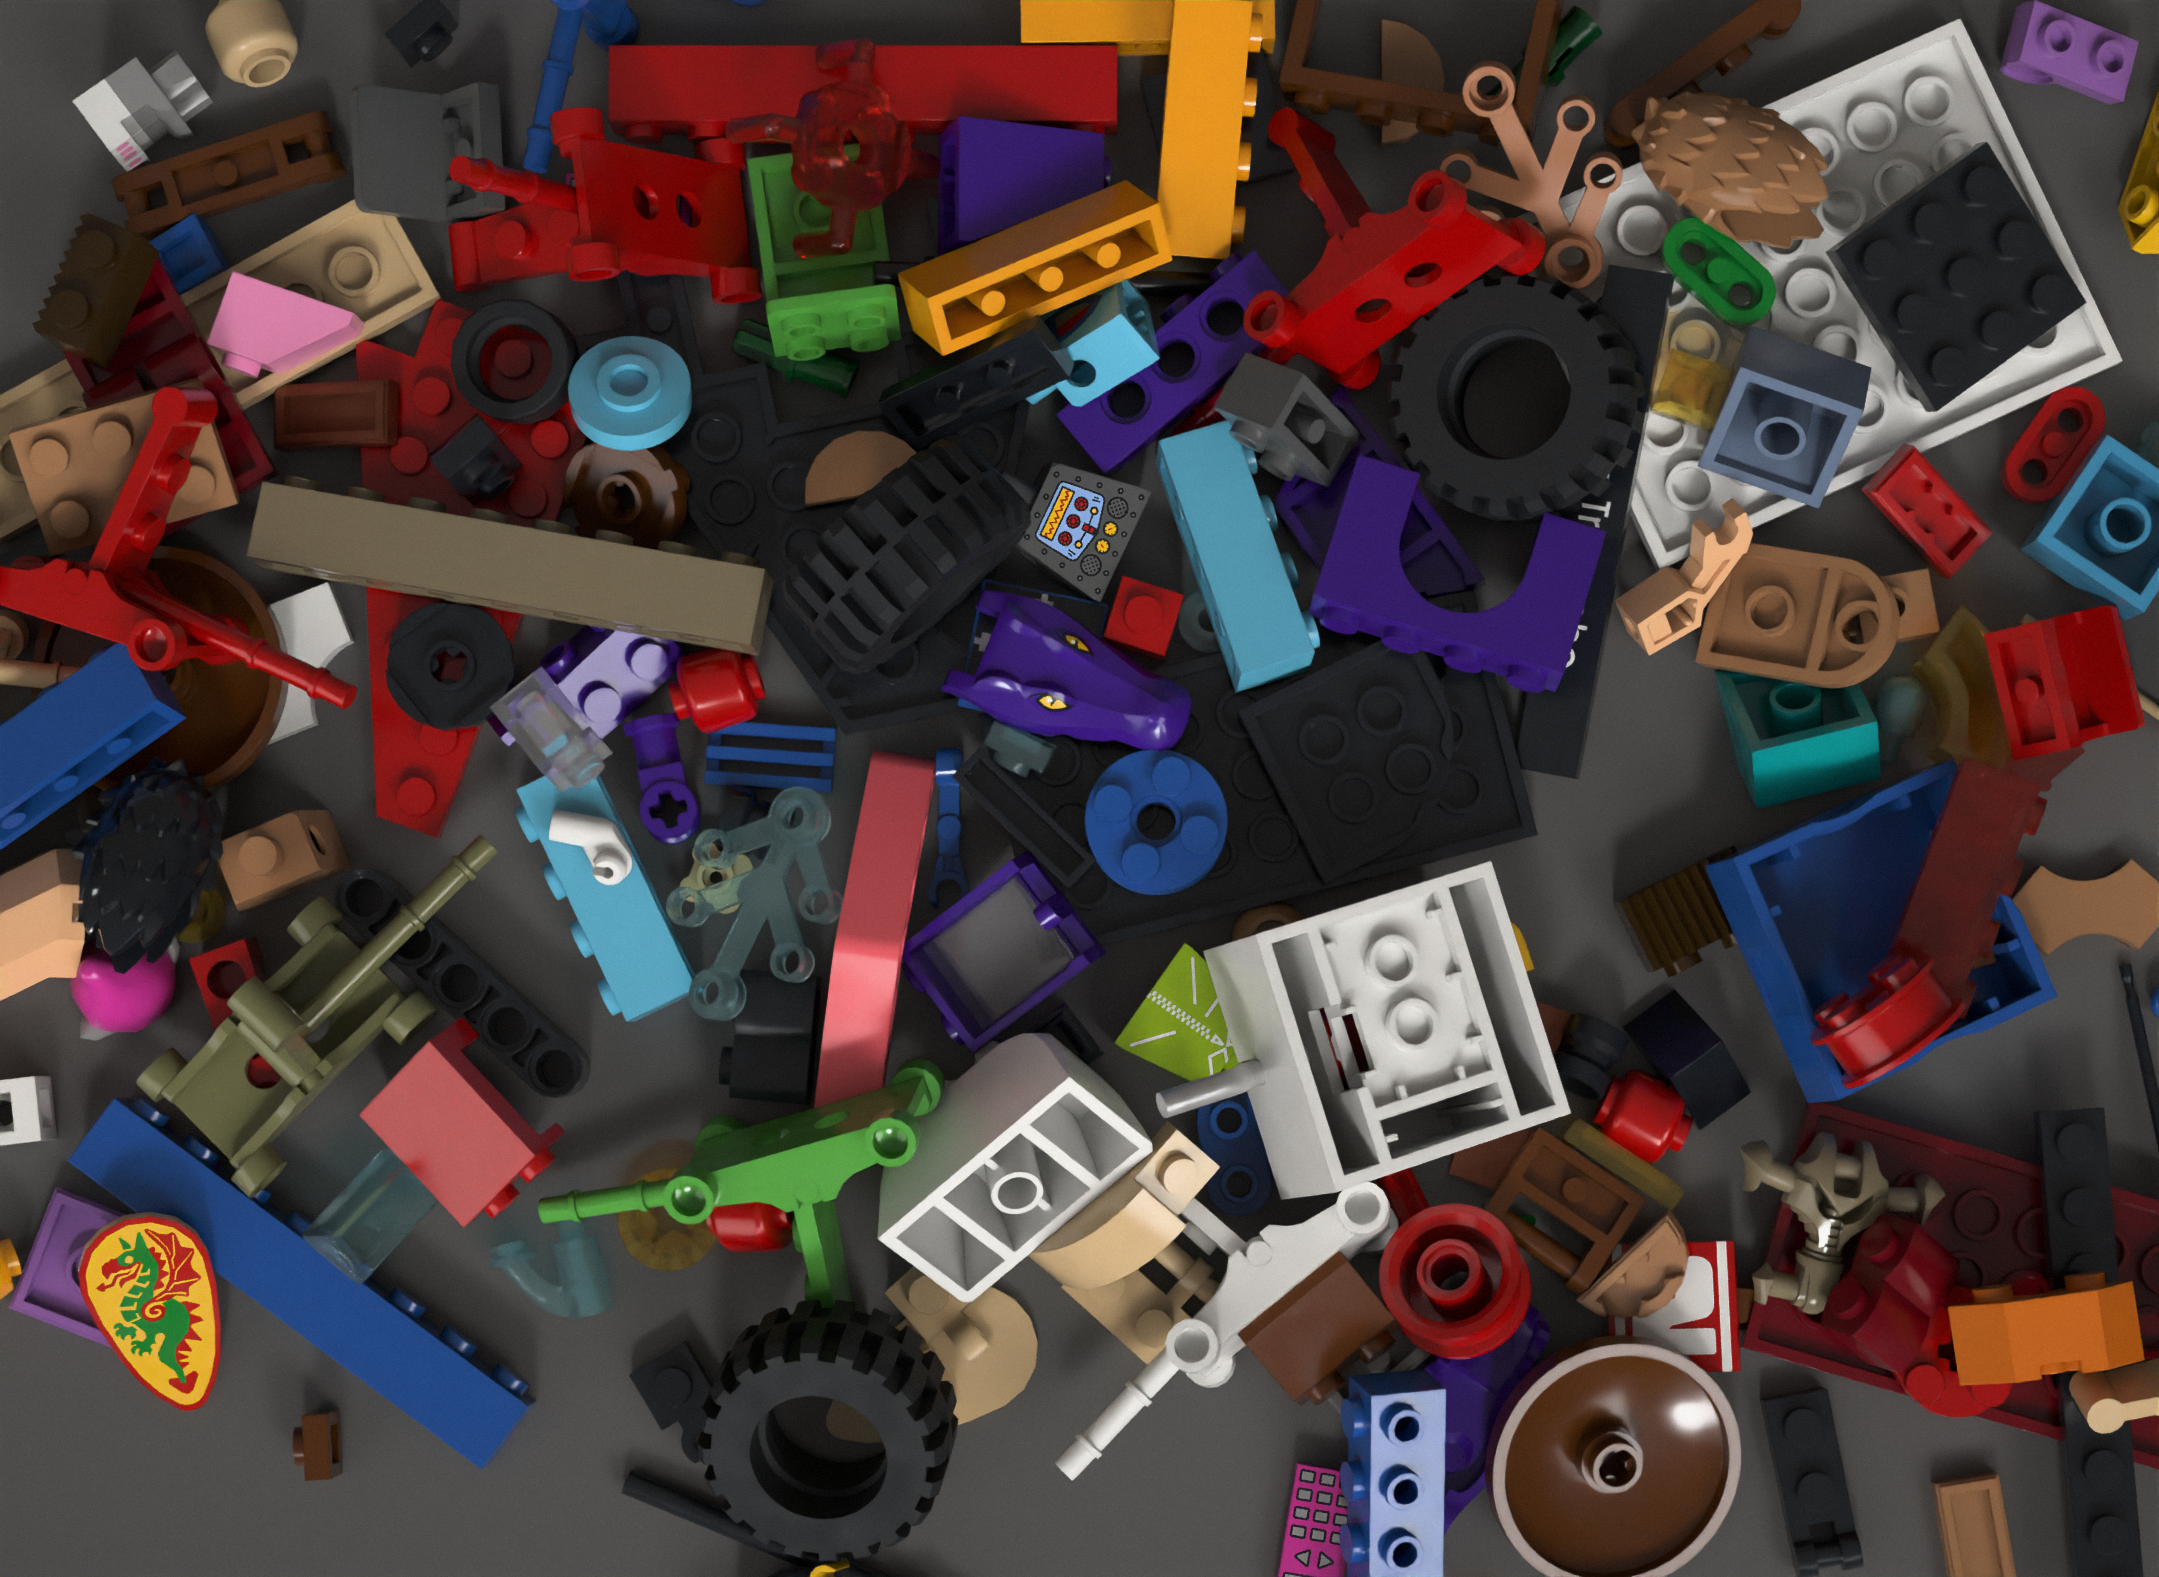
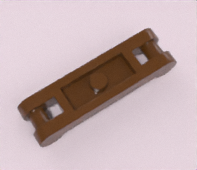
M1756 1L1624 97L1612 108L1604 124L1603 137L1606 143L1611 148L1617 150H1627L1633 147L1637 142L1631 136V131L1645 121L1648 97L1656 99L1665 97L1670 100L1686 91L1692 94L1702 93L1703 91L1698 83L1716 70L1722 78L1737 70L1753 56L1752 51L1748 47L1760 38L1778 40L1784 37L1800 14L1801 1Z
M314 111L118 175L111 182L117 201L125 203L129 219L124 222L125 227L139 233L147 241H151L193 213L207 219L311 184H322L341 178L346 174V168L341 153L333 152L329 135L333 133V128L328 112ZM297 143H304L309 158L292 164L287 147ZM163 188L168 205L153 209L149 194L154 190Z

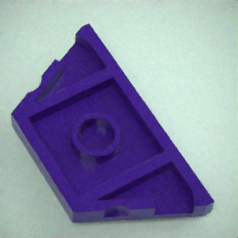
M1343 387L1334 392L1330 402L1361 434L1330 487L1294 475L1292 481L1285 480L1273 502L1277 517L1319 574L1321 573L1358 454L1403 468ZM1416 486L1399 546L1401 565L1408 581L1423 598L1478 590L1485 585V577Z

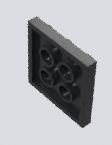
M1988 142L1975 144L1826 251V254L1926 412H1937L2087 303Z

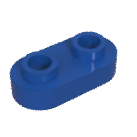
M1244 1092L1199 1107L1196 1115V1125L1200 1149L1220 1166L1206 1183L1210 1199L1216 1207L1230 1215L1245 1216L1254 1213L1264 1205L1269 1197L1271 1177L1267 1153L1248 1094ZM1228 1107L1236 1109L1241 1116L1239 1128L1231 1133L1221 1131L1216 1123L1218 1113ZM1237 1171L1245 1172L1251 1178V1188L1243 1196H1234L1227 1189L1228 1177Z

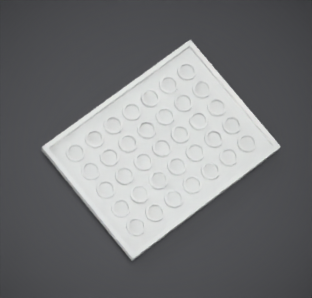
M1961 18L1761 107L1779 112L1780 119L1798 129L1818 148L1828 167L1827 170L1819 171L1826 184L1828 198L1820 201L1817 209L1811 210L1824 229L1819 238L1792 240L1793 244L1789 249L1765 245L1753 240L1749 243L1735 241L1770 272L1776 287L1775 300L1771 309L1760 321L1751 326L1872 367L1864 411L1825 496L1876 474L1904 443L1915 446L1920 453H1923L2123 361ZM1988 142L2087 303L1937 412H1926L1826 254V251L1975 144ZM1641 162L1623 169L1620 186L1609 194L1594 233L1603 250L1601 271L1591 284L1577 289L1600 307L1609 265L1666 273L1660 259V248L1663 239L1677 222L1686 218L1696 217L1683 205L1677 207L1665 190L1661 189L1658 192L1644 172ZM1614 173L1597 182H1609L1615 177L1616 174ZM1587 186L1559 198L1569 223L1573 219ZM1530 211L1516 217L1540 229L1544 234L1534 212ZM1686 244L1681 247V255L1686 262L1697 264L1702 261L1703 254L1698 246ZM1567 247L1559 254L1561 261L1570 266L1579 264L1584 258L1582 252L1575 247ZM1540 264L1527 274L1532 277H1538L1542 274ZM1676 281L1673 284L1630 509L1632 520L1656 571L1665 566L1670 567L1688 559L1690 556L1692 523L1701 518L1712 530L1718 529L1725 519V513L1721 505L1732 498L1746 511L1752 529L1806 505L1698 467V462L1726 380L1749 326L1733 327L1723 323ZM1733 286L1730 288L1729 297L1734 304L1746 306L1750 303V293L1745 287ZM1554 350L1560 362V365L1567 377V380L1571 386L1567 365L1565 364L1564 360L1560 357V355Z

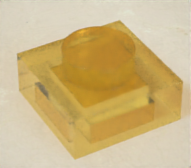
M1672 348L1649 413L1711 432L1716 423L1733 368Z

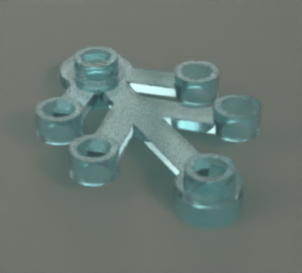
M803 786L790 787L778 794L773 800L767 817L729 832L707 829L697 837L694 844V854L697 861L706 867L716 870L730 867L735 862L737 855L771 844L760 867L701 890L679 887L672 891L667 898L666 913L669 919L675 924L689 928L702 925L709 915L743 903L712 968L702 970L691 982L689 1001L693 1010L701 1017L716 1021H728L735 1018L744 1008L747 991L739 973L767 917L776 945L770 956L772 973L777 978L792 983L803 982L812 974L815 959L811 950L804 946L785 878L796 858L806 886L798 899V908L801 915L805 919L819 924H830L840 916L843 899L839 891L832 887L820 844L830 830V809L824 797L817 791ZM801 807L804 814L803 821L800 826L792 829L790 826L791 814L796 808ZM720 838L723 843L722 854L717 859L712 860L709 853L710 846L713 841ZM824 892L828 898V905L822 914L817 915L813 907L814 900L820 893ZM692 896L695 901V909L691 916L684 918L681 910L682 904L685 899ZM796 951L799 955V966L793 973L789 974L785 968V961L791 952ZM715 982L719 989L718 997L713 1003L708 1004L706 1001V991L709 984Z

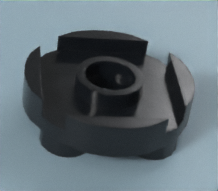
M435 603L416 610L397 627L388 647L390 652L387 658L388 670L386 669V681L392 697L398 706L420 724L444 732L471 729L488 721L503 707L517 679L514 649L507 634L490 615L481 609L469 605ZM444 651H447L453 657L463 652L467 657V662L462 667L465 676L456 683L450 678L439 682L434 675L441 668L437 657Z

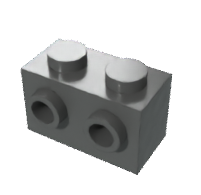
M1245 352L1234 373L1227 379L1221 395L1213 406L1232 425L1229 434L1242 445L1259 452L1262 456L1258 463L1271 474L1286 481H1292L1294 475H1298L1323 486L1330 487L1361 434L1304 373Z

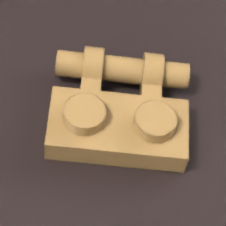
M1174 1241L1154 1257L1178 1279L1166 1294L1139 1269L1113 1283L1101 1287L1075 1289L1063 1284L1061 1286L1063 1290L1147 1365L1166 1346L1165 1342L1168 1332L1173 1326L1184 1319H1192L1181 1308L1185 1302L1195 1294L1206 1304L1215 1295L1220 1285V1282L1211 1275L1214 1271L1212 1266L1202 1257L1195 1261Z

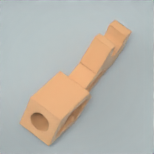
M1733 498L1721 505L1725 513V519L1718 529L1712 530L1701 518L1692 523L1690 556L1680 570L1665 566L1615 600L1627 632L1649 656L1701 626L1703 609L1741 556L1747 553L1753 531L1746 511Z

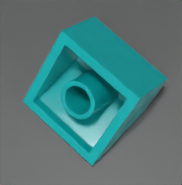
M1727 670L1715 672L1716 683L1738 769L1756 809L1881 779L1878 723L1859 683L1843 688H1823Z

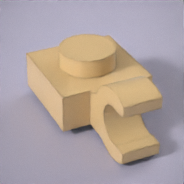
M913 1266L885 1292V1295L926 1341L930 1342L943 1330L968 1361L973 1363L992 1346L981 1331L963 1313L974 1301L961 1302Z

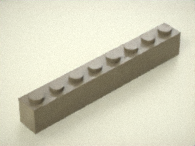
M285 476L283 485L262 481L246 556L263 569L758 656L760 654L774 580L766 569L758 568L760 560L755 557L734 552H722L720 561L696 557V548L670 541H659L657 550L633 546V537L607 530H597L595 539L570 535L572 528L566 524L543 519H534L532 528L508 524L509 516L487 509L472 508L470 517L447 514V506L445 504L423 498L411 497L408 500L407 506L384 503V494L360 487H347L345 496L322 492V483L296 476Z

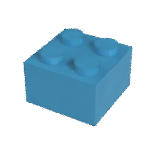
M2107 434L2093 444L2063 490L2051 501L2019 550L2100 605L2115 604L2122 620L2126 621L2144 613L2159 591V469Z

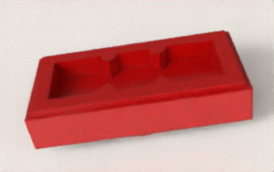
M1904 443L1861 489L1942 577L1950 579L1993 533L1913 445Z

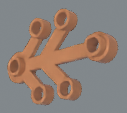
M1482 61L1473 66L1467 73L1463 85V98L1465 104L1473 113L1490 118L1517 177L1478 164L1476 156L1471 151L1463 148H1456L1447 152L1442 158L1439 170L1449 175L1447 166L1452 161H1464L1471 168V173L1468 177L1457 180L1462 182L1466 190L1469 189L1534 212L1543 229L1546 242L1545 253L1539 263L1542 274L1559 279L1573 289L1584 288L1597 278L1602 268L1603 250L1594 233L1609 194L1614 192L1621 184L1623 175L1622 163L1616 155L1610 152H1597L1589 157L1585 163L1583 175L1587 187L1573 219L1569 223L1559 198L1582 137L1587 135L1594 127L1596 109L1593 102L1581 94L1567 96L1561 101L1556 117L1558 130L1543 167L1512 103L1516 90V81L1513 73L1506 65L1498 61ZM1484 76H1495L1501 81L1502 90L1496 95H1485L1480 91L1478 81ZM1580 106L1587 111L1589 118L1584 124L1573 126L1565 120V111L1570 107ZM1602 163L1608 164L1615 170L1616 175L1609 182H1597L1591 175L1593 167ZM1481 205L1475 208L1496 221L1505 218L1502 211L1495 206ZM1567 247H1575L1582 252L1584 258L1579 264L1570 266L1561 261L1559 257L1560 252Z

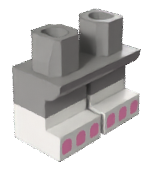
M175 50L147 71L137 57L133 58L74 99L73 103L112 155L129 172L153 164L144 150L167 133L181 140L194 137L195 135L185 122L208 107L213 101Z

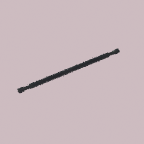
M2125 964L2118 967L2121 980L2125 984L2127 993L2126 1004L2159 1151V1090L2140 1002L2134 990L2131 964Z

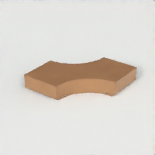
M2132 859L2125 860L2107 875L2089 881L2063 878L2050 872L2042 865L2036 866L2010 897L2022 913L2036 948L2043 956H2049L2066 941L2086 934L2108 936L2136 950L2140 949L2159 927V882Z

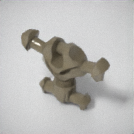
M1822 1131L1816 1135L1806 1152L1796 1159L1792 1167L1773 1159L1771 1151L1764 1140L1750 1141L1740 1148L1744 1161L1742 1191H1755L1761 1182L1784 1191L1781 1201L1790 1205L1791 1211L1797 1213L1798 1220L1804 1222L1805 1232L1809 1233V1237H1805V1245L1802 1246V1249H1797L1795 1252V1259L1797 1261L1793 1274L1774 1271L1767 1261L1762 1268L1752 1274L1754 1301L1765 1305L1768 1296L1790 1300L1791 1305L1797 1306L1804 1313L1819 1314L1824 1310L1830 1292L1839 1283L1840 1275L1844 1272L1846 1261L1842 1260L1843 1256L1841 1253L1844 1250L1845 1243L1852 1236L1869 1228L1880 1215L1885 1213H1912L1913 1220L1924 1228L1931 1211L1945 1196V1191L1940 1183L1928 1174H1920L1913 1178L1911 1187H1889L1888 1179L1883 1177L1879 1171L1876 1155L1870 1141L1858 1139L1854 1145L1852 1155L1837 1152L1836 1139L1833 1133Z

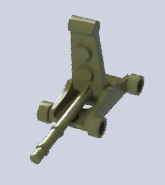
M479 834L458 856L453 855L450 858L452 862L406 906L402 905L398 909L400 912L362 949L337 925L342 917V913L324 895L318 897L305 907L287 928V932L302 948L267 981L263 983L257 976H254L230 997L227 1006L233 1011V1014L218 1026L213 1036L189 1063L175 1048H171L145 1069L137 1079L136 1084L155 1103L164 1097L170 1103H174L230 1159L229 1163L237 1170L231 1180L249 1198L254 1197L267 1187L287 1164V1161L270 1144L383 1029L400 1046L404 1045L434 1017L437 1008L420 991H416L408 996L380 966L417 930L421 932L425 928L424 924L469 880L473 881L476 878L475 874L498 853L497 850ZM328 1018V1031L324 1037L317 1042H306L305 1039ZM257 1053L282 1077L278 1084L272 1088H260L249 1077V1062Z

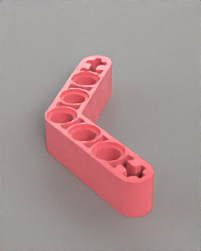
M873 750L833 951L814 1108L885 1088L902 956L933 795L936 759Z

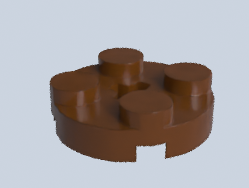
M594 442L579 450L571 460L564 478L563 496L566 508L573 506L574 516L579 523V526L574 527L578 536L595 539L597 530L613 531L633 537V546L657 550L659 541L673 542L682 529L687 511L686 493L690 487V478L686 468L680 462L674 461L670 454L659 444L642 450L623 451L607 448ZM628 485L635 496V506L630 507L626 512L621 508L622 497L615 493L616 486Z

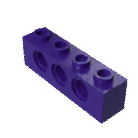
M1255 250L1245 258L1239 252L1229 256L1210 273L1209 277L1214 282L1213 285L1196 299L1190 293H1186L1160 315L1161 320L1165 323L1155 332L1160 359L1082 407L1073 406L1064 395L1061 399L1067 406L1056 415L1104 474L1112 477L1191 412L1197 404L1203 402L1226 383L1227 379L1234 373L1245 352L1257 356L1267 347L1248 336L1244 329V323L1236 333L1229 336H1221L1214 333L1210 325L1211 314L1220 304L1227 302L1236 303L1243 308L1245 314L1249 302L1263 291L1273 290L1284 297L1289 294ZM1176 343L1190 345L1195 354V361L1191 370L1180 377L1166 375L1161 366L1164 351ZM1125 384H1137L1142 387L1145 393L1143 409L1137 415L1130 418L1117 416L1112 404L1115 392Z

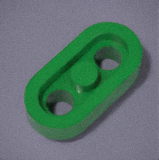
M1697 217L1686 218L1677 222L1666 234L1660 248V259L1667 274H1672L1675 277L1674 281L1720 321L1733 327H1747L1760 321L1771 309L1776 295L1773 277L1762 264L1733 239L1716 231ZM1686 244L1698 246L1703 254L1702 261L1697 264L1686 262L1681 255V247ZM1733 286L1745 287L1750 293V303L1746 306L1734 304L1729 297L1730 288Z

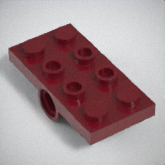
M158 254L109 368L102 367L65 351L62 352L84 390L82 397L87 408L200 377L203 388L209 390L217 400L218 411L214 421L239 496L262 484V481L266 482L279 475L213 352L209 345L206 344L207 341ZM210 512L166 524L164 535L168 536Z

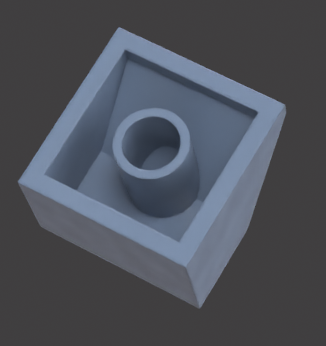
M1750 325L1726 380L1698 462V467L1819 509L1864 411L1872 367Z

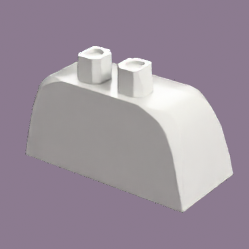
M1022 1033L1000 1044L997 1041H989L975 1053L974 1065L957 1080H945L943 1095L933 1111L915 1117L920 1125L921 1138L918 1148L909 1162L899 1167L884 1166L880 1187L877 1239L961 1302H972L1153 1152L1152 1142L1121 1096L1101 1076L1051 1034Z

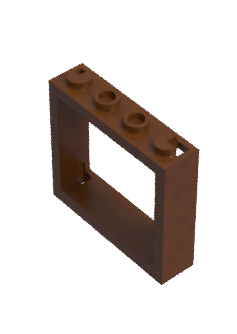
M1297 0L1279 78V84L1285 100L1292 102V106L1309 108L1313 115H1326L1329 113V109L1352 112L1355 119L1375 126H1388L1391 124V120L1415 123L1417 130L1438 137H1450L1453 135L1454 130L1479 135L1478 139L1481 142L1498 147L1501 141L1490 118L1473 113L1465 104L1462 94L1307 68L1322 0ZM1537 0L1516 99L1513 104L1532 144L1564 0Z

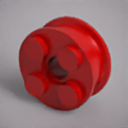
M1899 953L1888 957L1867 973L1866 977L1871 983L1860 989L1850 998L1845 992L1836 995L1813 1013L1819 1025L1812 1031L1809 1039L1814 1046L1826 1044L1845 1070L1841 1077V1083L1846 1089L1864 1085L1905 1062L1948 1029L1965 1010V1001L1961 997L1949 998L1930 972L1935 963L1930 954H1923L1914 958L1908 957L1904 960Z
M1442 1204L1415 1214L1405 1221L1392 1235L1380 1261L1379 1285L1387 1308L1397 1320V1324L1404 1335L1415 1346L1437 1357L1468 1359L1484 1355L1496 1349L1516 1332L1529 1308L1532 1293L1531 1275L1512 1234L1497 1217L1472 1205ZM1458 1271L1469 1273L1466 1282L1461 1287L1454 1290L1441 1289L1443 1282L1452 1273Z

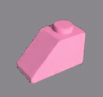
M232 271L206 344L219 354L224 355L221 362L222 366L235 372L258 378L261 368L280 375L361 336L365 323L353 312Z

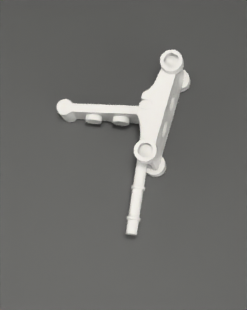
M1371 1182L1342 1190L1336 1204L1307 1221L1291 1226L1269 1224L1259 1232L1261 1236L1253 1237L1247 1242L1243 1241L1198 1200L1193 1198L1180 1213L1188 1220L1187 1226L1182 1232L1209 1256L1217 1247L1228 1256L1227 1272L1215 1295L1192 1319H1184L1173 1326L1168 1332L1165 1342L1166 1346L1132 1382L1128 1380L1125 1383L1126 1388L1082 1434L1079 1432L1075 1436L1077 1440L1055 1462L1060 1470L1073 1481L1095 1457L1099 1459L1102 1456L1101 1451L1145 1405L1148 1407L1152 1403L1150 1399L1179 1369L1186 1372L1187 1376L1197 1385L1206 1388L1219 1387L1226 1383L1233 1375L1236 1366L1235 1354L1246 1345L1237 1333L1338 1251L1348 1261H1351L1360 1252L1371 1255L1383 1254L1388 1241L1399 1228V1221L1394 1211L1390 1208V1203L1383 1190Z

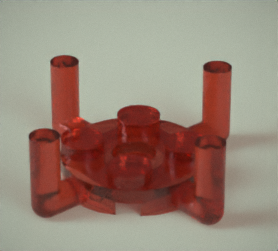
M867 38L822 44L816 49L815 60L818 66L824 70L848 67L847 80L830 83L817 90L805 93L800 99L796 118L778 113H765L732 118L725 126L726 137L734 144L770 139L791 144L793 157L791 176L794 184L800 191L809 193L816 201L831 209L829 230L799 233L795 236L793 251L799 258L836 256L848 253L853 246L857 211L871 210L881 205L880 202L889 193L897 192L904 182L932 179L939 174V159L933 154L911 149L910 133L905 120L898 121L888 104L894 101L883 89L872 84L876 48L873 42ZM848 130H851L859 141L860 152L855 163L848 159L844 151V137Z

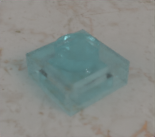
M999 720L994 721L984 742L985 745L997 750L992 761L1024 777H1027L1031 768L1041 773L1045 771L1057 749V746L1031 733L1008 726Z

